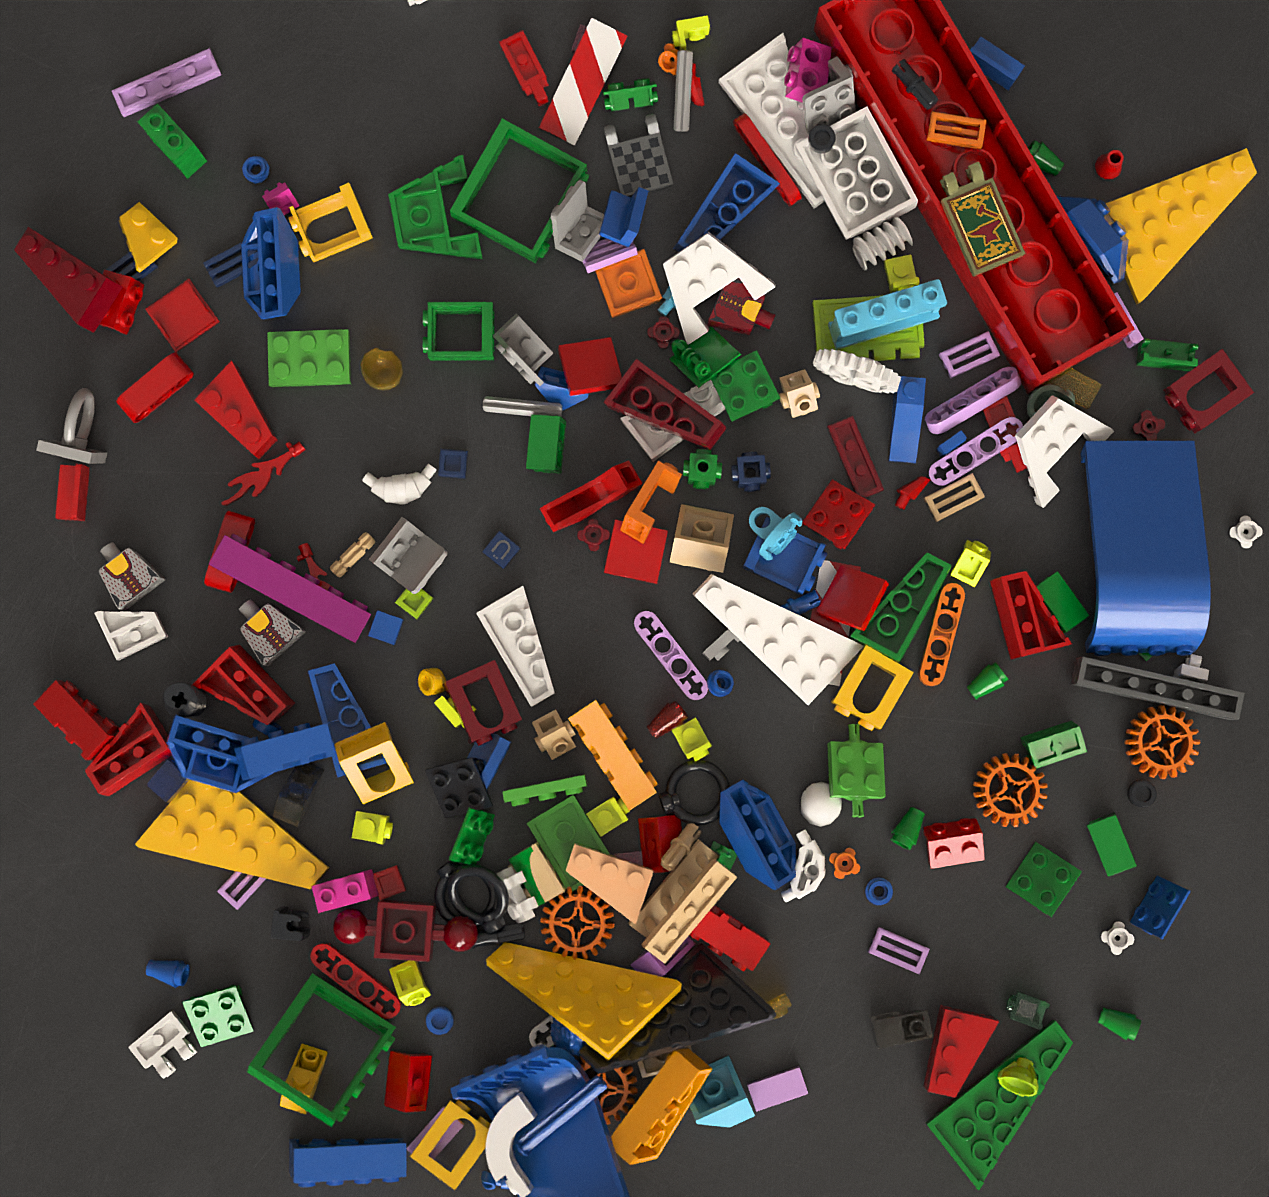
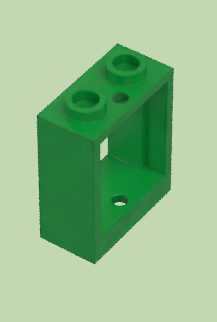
M156 104L137 121L151 140L187 179L207 162L194 142L159 104Z
M428 302V310H423V326H428V337H423V353H428L427 356L430 361H494L495 307L493 302ZM437 314H482V351H437Z

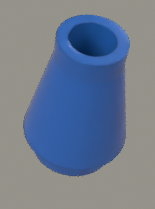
M151 959L146 967L147 976L154 977L175 988L184 986L190 973L189 965L184 964L182 960L156 961Z

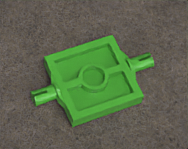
M849 724L848 741H831L828 743L830 797L844 798L852 801V817H864V800L883 799L886 797L883 743H867L860 740V725Z

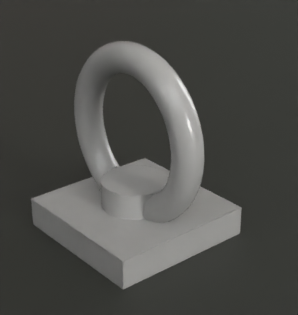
M82 388L73 396L65 418L62 442L57 440H38L36 451L89 464L106 462V452L86 448L95 409L94 396L90 389ZM82 404H84L80 428L75 436L77 417Z

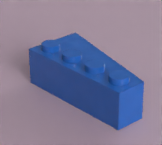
M334 663L309 670L308 673L322 723H327L336 755L332 756L337 777L345 776L346 773L339 763L334 744L370 729L371 726ZM380 753L357 763L362 771L387 764V761L383 754Z

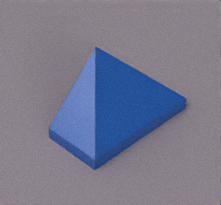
M541 366L538 377L544 383L541 386L535 383V386L549 403L561 404L563 411L588 398L589 393L570 396L564 372Z

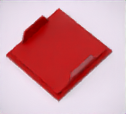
M187 279L145 309L175 352H178L220 322L190 279Z

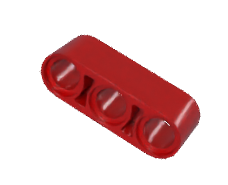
M174 352L165 357L118 397L116 403L133 423H137L147 417L191 380L194 372L178 353Z
M227 511L211 559L224 535L230 538L232 534H235L246 540L245 546L248 547L255 527V518ZM209 565L204 584L232 593L237 580Z

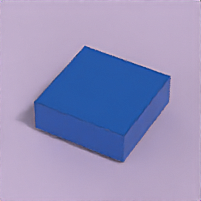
M961 430L935 450L940 457H944L963 444L967 437Z
M377 610L368 636L395 645L404 620Z

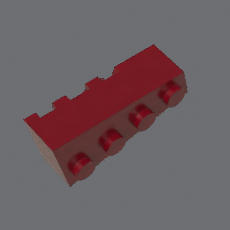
M29 227L14 249L78 325L94 333L123 287Z
M637 359L603 402L614 411L711 450L727 429L720 420Z

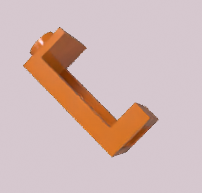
M660 461L657 462L627 511L620 531L644 544L655 519L642 511L657 486L674 494L682 476L675 466L666 462L664 464Z

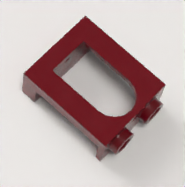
M1223 349L1163 390L1166 394L1165 399L1172 408L1178 410L1182 416L1181 421L1188 430H1192L1194 434L1254 393ZM1215 371L1230 393L1204 411L1192 409L1187 402L1188 390Z
M495 660L450 679L443 684L447 695H450L468 734L469 744L476 742L480 746L493 740L491 734L501 730L504 735L518 728L516 723L520 722L522 718ZM486 677L503 712L501 723L493 728H486L478 722L463 689Z

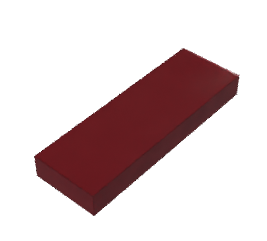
M853 416L828 425V431L854 492L864 498L882 492L884 488Z

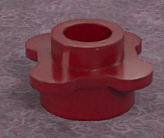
M665 316L660 317L654 327H649L647 331L648 336L654 338L658 342V347L662 349L667 348L669 342L673 338H678L680 333L679 329L673 327L668 317ZM662 330L666 331L665 335L661 334Z
M1145 410L1141 413V419L1133 425V431L1146 438V441H1156L1158 432L1165 428V421L1157 419L1152 415L1151 411ZM1147 424L1151 425V429L1147 428Z
M590 519L584 530L578 532L577 537L580 541H584L589 545V550L597 551L599 550V545L604 540L609 539L610 533L599 525L598 520ZM596 533V537H591V534Z

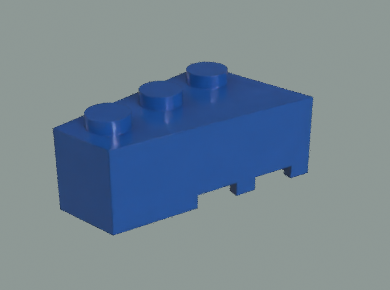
M310 723L293 727L295 732L285 734L284 729L268 733L269 739L260 742L258 737L242 740V746L234 748L242 780L336 756L327 723L315 727H310Z

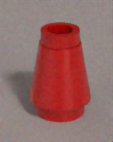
M1112 150L1101 155L1095 163L1097 174L1104 179L1116 178L1122 169L1123 154L1119 150Z

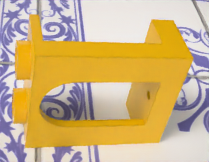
M350 183L339 186L341 192L298 210H295L293 206L289 207L293 215L288 217L294 232H300L303 239L299 241L300 248L304 256L309 255L313 262L373 238ZM346 206L348 207L357 228L356 230L321 244L313 243L309 240L306 231L310 222Z
M864 645L836 697L831 702L836 705L834 710L846 717H849L850 714L860 719L859 725L872 731L874 728L881 729L914 672L873 648ZM872 663L894 676V679L878 707L873 712L864 714L855 709L852 698Z
M386 722L334 744L339 763L363 804L414 783L408 763H404ZM382 753L390 769L365 779L357 763Z
M457 1100L456 1103L448 1102L445 1109L410 1155L411 1158L454 1190H456L486 1148L487 1134L491 1125L481 1116L477 1120L470 1116L468 1113L471 1109L460 1100ZM459 1118H465L474 1124L476 1130L475 1137L452 1171L449 1172L428 1155L450 1124Z

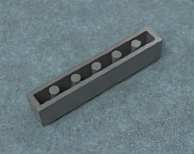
M1086 657L1076 658L1070 684L1227 720H1239L1245 694L1239 691Z

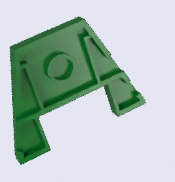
M463 155L453 158L454 160L446 165L433 169V172L420 179L417 178L389 194L399 249L474 259L483 258L478 232L450 237L441 186L468 180Z

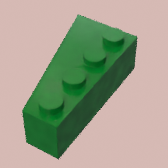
M926 553L876 608L865 631L856 629L851 634V639L873 648L900 664L950 572L951 565Z

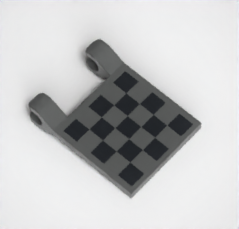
M655 114L645 117V124L649 135L618 143L614 125L604 127V135L619 190L625 196H633L638 187L652 191L673 185Z

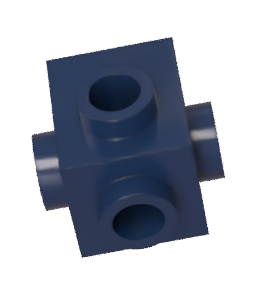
M757 452L742 453V457H737L736 465H731L732 481H737L738 488H744V492L760 491V486H765L767 479L771 478L770 463H765V455H758ZM748 469L754 470L755 477H746L745 471Z

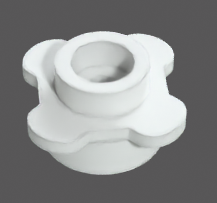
M1242 516L1239 519V523L1235 527L1230 528L1229 534L1232 538L1240 541L1243 548H1249L1252 546V541L1262 535V528L1251 521L1249 516ZM1245 529L1248 531L1247 535L1243 532Z
M1119 921L1114 922L1110 930L1103 931L1101 934V940L1107 942L1111 947V952L1115 955L1121 954L1123 949L1134 942V936L1129 934L1124 929V924ZM1117 935L1120 936L1118 941L1115 940Z

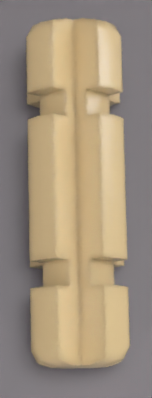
M364 532L358 538L359 541L357 543L354 542L340 556L341 559L339 561L336 560L330 566V570L337 577H342L347 572V568H351L366 553L365 550L370 549L375 544V539L369 533Z

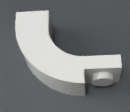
M522 1091L510 1099L493 1119L486 1139V1157L495 1181L497 1182L506 1176L508 1178L506 1184L514 1195L518 1193L520 1197H525L533 1190L534 1186L514 1157L513 1139L517 1131L535 1119L538 1114Z

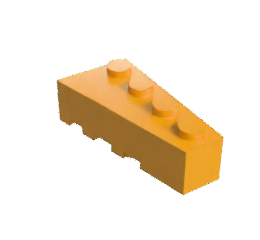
M595 700L568 719L573 727L576 728L581 739L591 751L595 760L630 811L657 793L654 787L658 783L650 771L644 773L639 766L643 761L635 748L629 751L624 741L628 738L621 727L617 726L614 728L609 721L613 715L605 703L599 705Z
M689 1048L672 1051L667 1056L665 1064L612 1134L611 1139L615 1152L629 1165L657 1159L713 1068Z

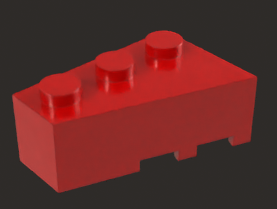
M231 360L197 396L195 401L245 448L260 459L278 439L257 404L241 371Z
M1027 571L1002 576L990 581L1010 659L1072 644L1058 626L1056 617L1051 615L1044 604V598Z
M241 645L229 647L192 684L215 695L217 699L228 702L237 707L238 710L266 725L277 722L295 704Z
M55 680L33 705L54 727H58L66 734L64 738L70 744L74 742L83 750L80 755L85 760H94L106 744H109L118 734L116 730L119 727L110 718L106 717L103 719L97 713L99 708L89 699L84 701L77 694L79 689L70 681Z
M144 703L138 705L136 712L127 723H124L119 728L118 734L109 744H106L85 770L98 794L112 795L172 756L166 743L168 734L149 705Z
M713 905L689 934V936L697 941L701 938L709 943L708 948L719 956H722L724 953L731 957L732 961L730 963L742 971H745L746 968L753 971L771 944L767 939L716 905Z
M940 1005L924 1088L928 1092L955 1098L998 1025L999 1020L992 1016Z

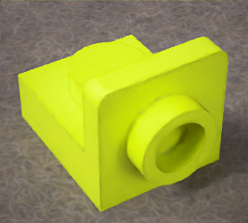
M708 16L676 21V31H672L674 47H679V50H686L685 39L689 38L691 41L703 39L705 35H709L710 24Z
M911 255L884 261L890 293L919 285V277H916Z
M967 540L960 557L951 571V576L975 587L990 561L991 552L988 550V547L979 541L971 542Z
M441 696L434 702L455 728H458L460 725L464 728L451 697L446 699L444 696ZM471 706L475 713L477 709L474 706Z
M696 718L672 730L687 759L693 757L697 761L710 754L707 749L712 745Z
M613 796L586 813L600 837H602L623 822H626L628 820L626 814L630 811L621 798L616 800Z
M356 811L352 838L384 844L386 839L391 838L393 823L389 822L390 816Z
M408 960L389 969L398 998L406 1006L418 1005L425 998L431 996L430 990L425 986L417 961Z

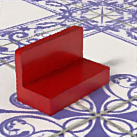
M76 464V466L60 465L56 519L85 521L89 467L83 464Z
M675 815L639 818L643 866L653 869V873L668 872L666 868L661 866V859L671 847V841L681 834V820Z
M390 1051L384 1101L386 1107L402 1112L426 1111L432 1055L405 1054L398 1051Z

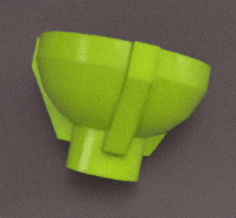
M1018 1058L1017 1062L1014 1061L999 1072L997 1079H999L1000 1085L1006 1090L1022 1097L1037 1094L1038 1080L1033 1062L1029 1059Z

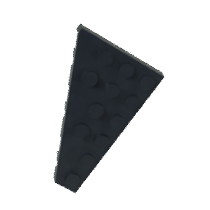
M700 943L663 976L681 982L682 990L609 1060L589 1044L581 1048L579 1054L598 1074L773 1020L777 1016L776 1010L708 948Z

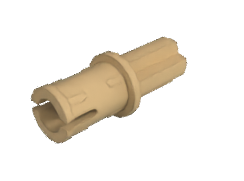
M693 823L687 824L681 834L671 841V847L661 859V866L672 871L685 855H689L691 846L701 835V830H698V826Z

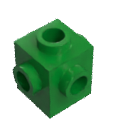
M696 449V453H690L689 460H684L683 476H688V484H693V488L709 489V486L715 485L716 478L721 479L722 462H717V455H712L711 450ZM707 464L708 470L701 472L698 470V465Z

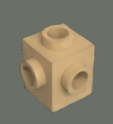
M805 369L780 377L783 392L779 394L780 402L783 409L788 408L792 418L818 410L816 398L820 397L816 383H812Z
M557 710L532 722L538 734L534 739L540 751L544 752L547 750L552 760L576 747L571 738L576 735L568 720L563 722Z

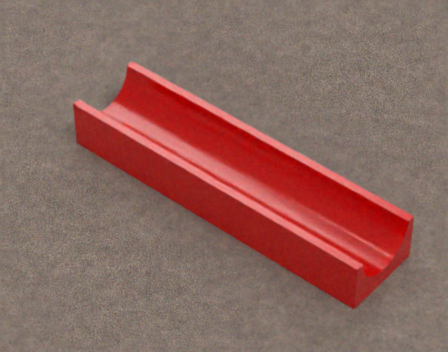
M832 0L819 7L814 26L817 37L822 44L832 47L830 59L838 57L844 65L850 67L853 74L854 94L860 110L868 107L918 199L917 207L1011 367L1017 369L1021 384L1027 394L1093 354L1109 346H1114L1134 331V326L940 0ZM906 59L913 70L919 76L925 78L924 82L938 97V102L931 109H925L912 93H907V87L892 72L896 64L900 67L899 62ZM931 112L986 120L981 150L926 141ZM936 121L938 125L979 131V127ZM934 131V133L977 140V138L967 137ZM979 161L983 170L984 180L993 178L1025 251V255L973 277L940 201L946 198L947 195L941 186L940 180L943 179V176L954 172L958 188L971 183L965 170L968 169L969 165Z

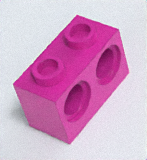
M802 38L795 46L790 48L787 55L789 70L784 79V85L786 86L785 97L803 103L802 98L806 93L828 83V61L831 58L832 47Z
M372 869L311 886L318 913L379 896Z

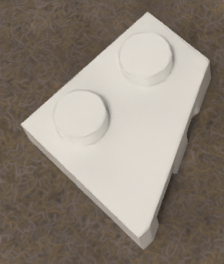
M95 612L116 660H121L168 637L157 612Z

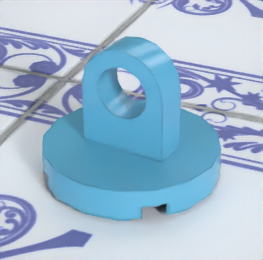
M759 507L752 511L749 516L750 527L765 541L759 554L766 560L773 559L772 553L775 555L780 554L795 537L797 530L794 528L796 525L799 527L802 525V518L793 512L782 519L767 507ZM762 514L768 515L771 519L770 524L766 528L756 526V519Z

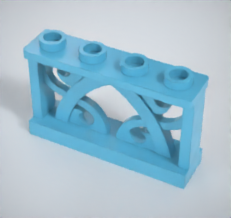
M936 279L838 309L834 312V321L829 322L828 327L835 348L838 350L939 319L938 311L947 305V300L940 280Z

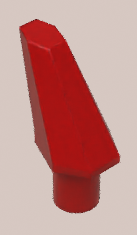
M692 63L691 99L695 105L703 107L704 99L700 78L696 77V64Z
M920 476L897 489L900 496L895 506L905 510L909 500H915L931 479Z

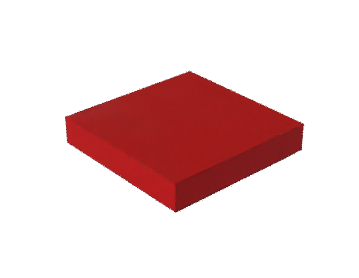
M611 337L559 345L558 352L570 396L611 390L622 379Z
M615 520L604 573L657 584L668 531L652 527L643 544L620 531L623 521Z
M840 565L816 612L820 616L865 631L889 583L885 579Z

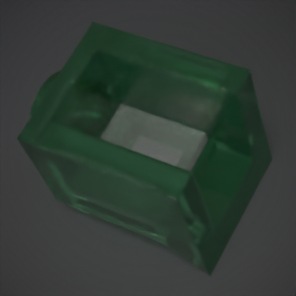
M1017 991L1015 996L1010 994L1005 1010L1009 1011L1008 1017L1010 1019L1042 1030V1020L1046 1009L1050 1007V1003Z

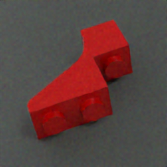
M628 460L613 466L592 481L541 507L540 510L547 524L555 532L585 520L606 504L623 498L643 483Z

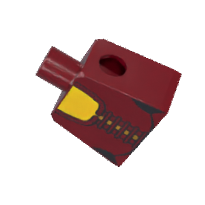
M737 278L722 288L708 320V325L750 335L754 324L770 330L775 314L761 309L765 301V295L754 300L743 282Z

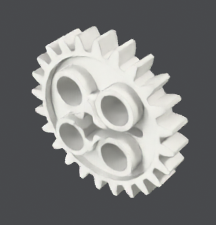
M819 349L813 361V366L817 370L830 375L829 377L835 381L847 385H856V387L871 392L882 393L883 391L888 394L889 392H897L901 381L898 373L892 372V369L885 368L881 363L869 358L857 357L852 353L831 349L829 351L827 349Z

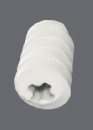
M894 217L891 220V224L889 222L882 223V229L874 227L872 234L868 231L863 233V239L859 236L853 239V252L863 270H867L866 261L869 260L875 266L877 265L876 256L885 261V251L888 250L894 256L896 255L895 246L904 251V242L907 241L912 246L913 242L904 222L900 218Z

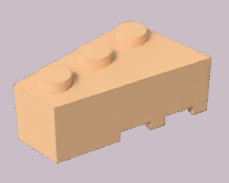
M577 843L574 844L566 868V872L636 924L654 872L653 869Z

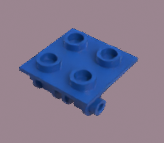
M1156 876L1141 904L1135 910L1130 923L1150 935L1153 934L1163 939L1191 891Z

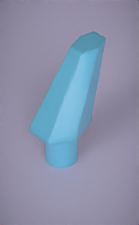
M670 286L662 296L665 301L658 308V311L665 317L673 307L676 308Z

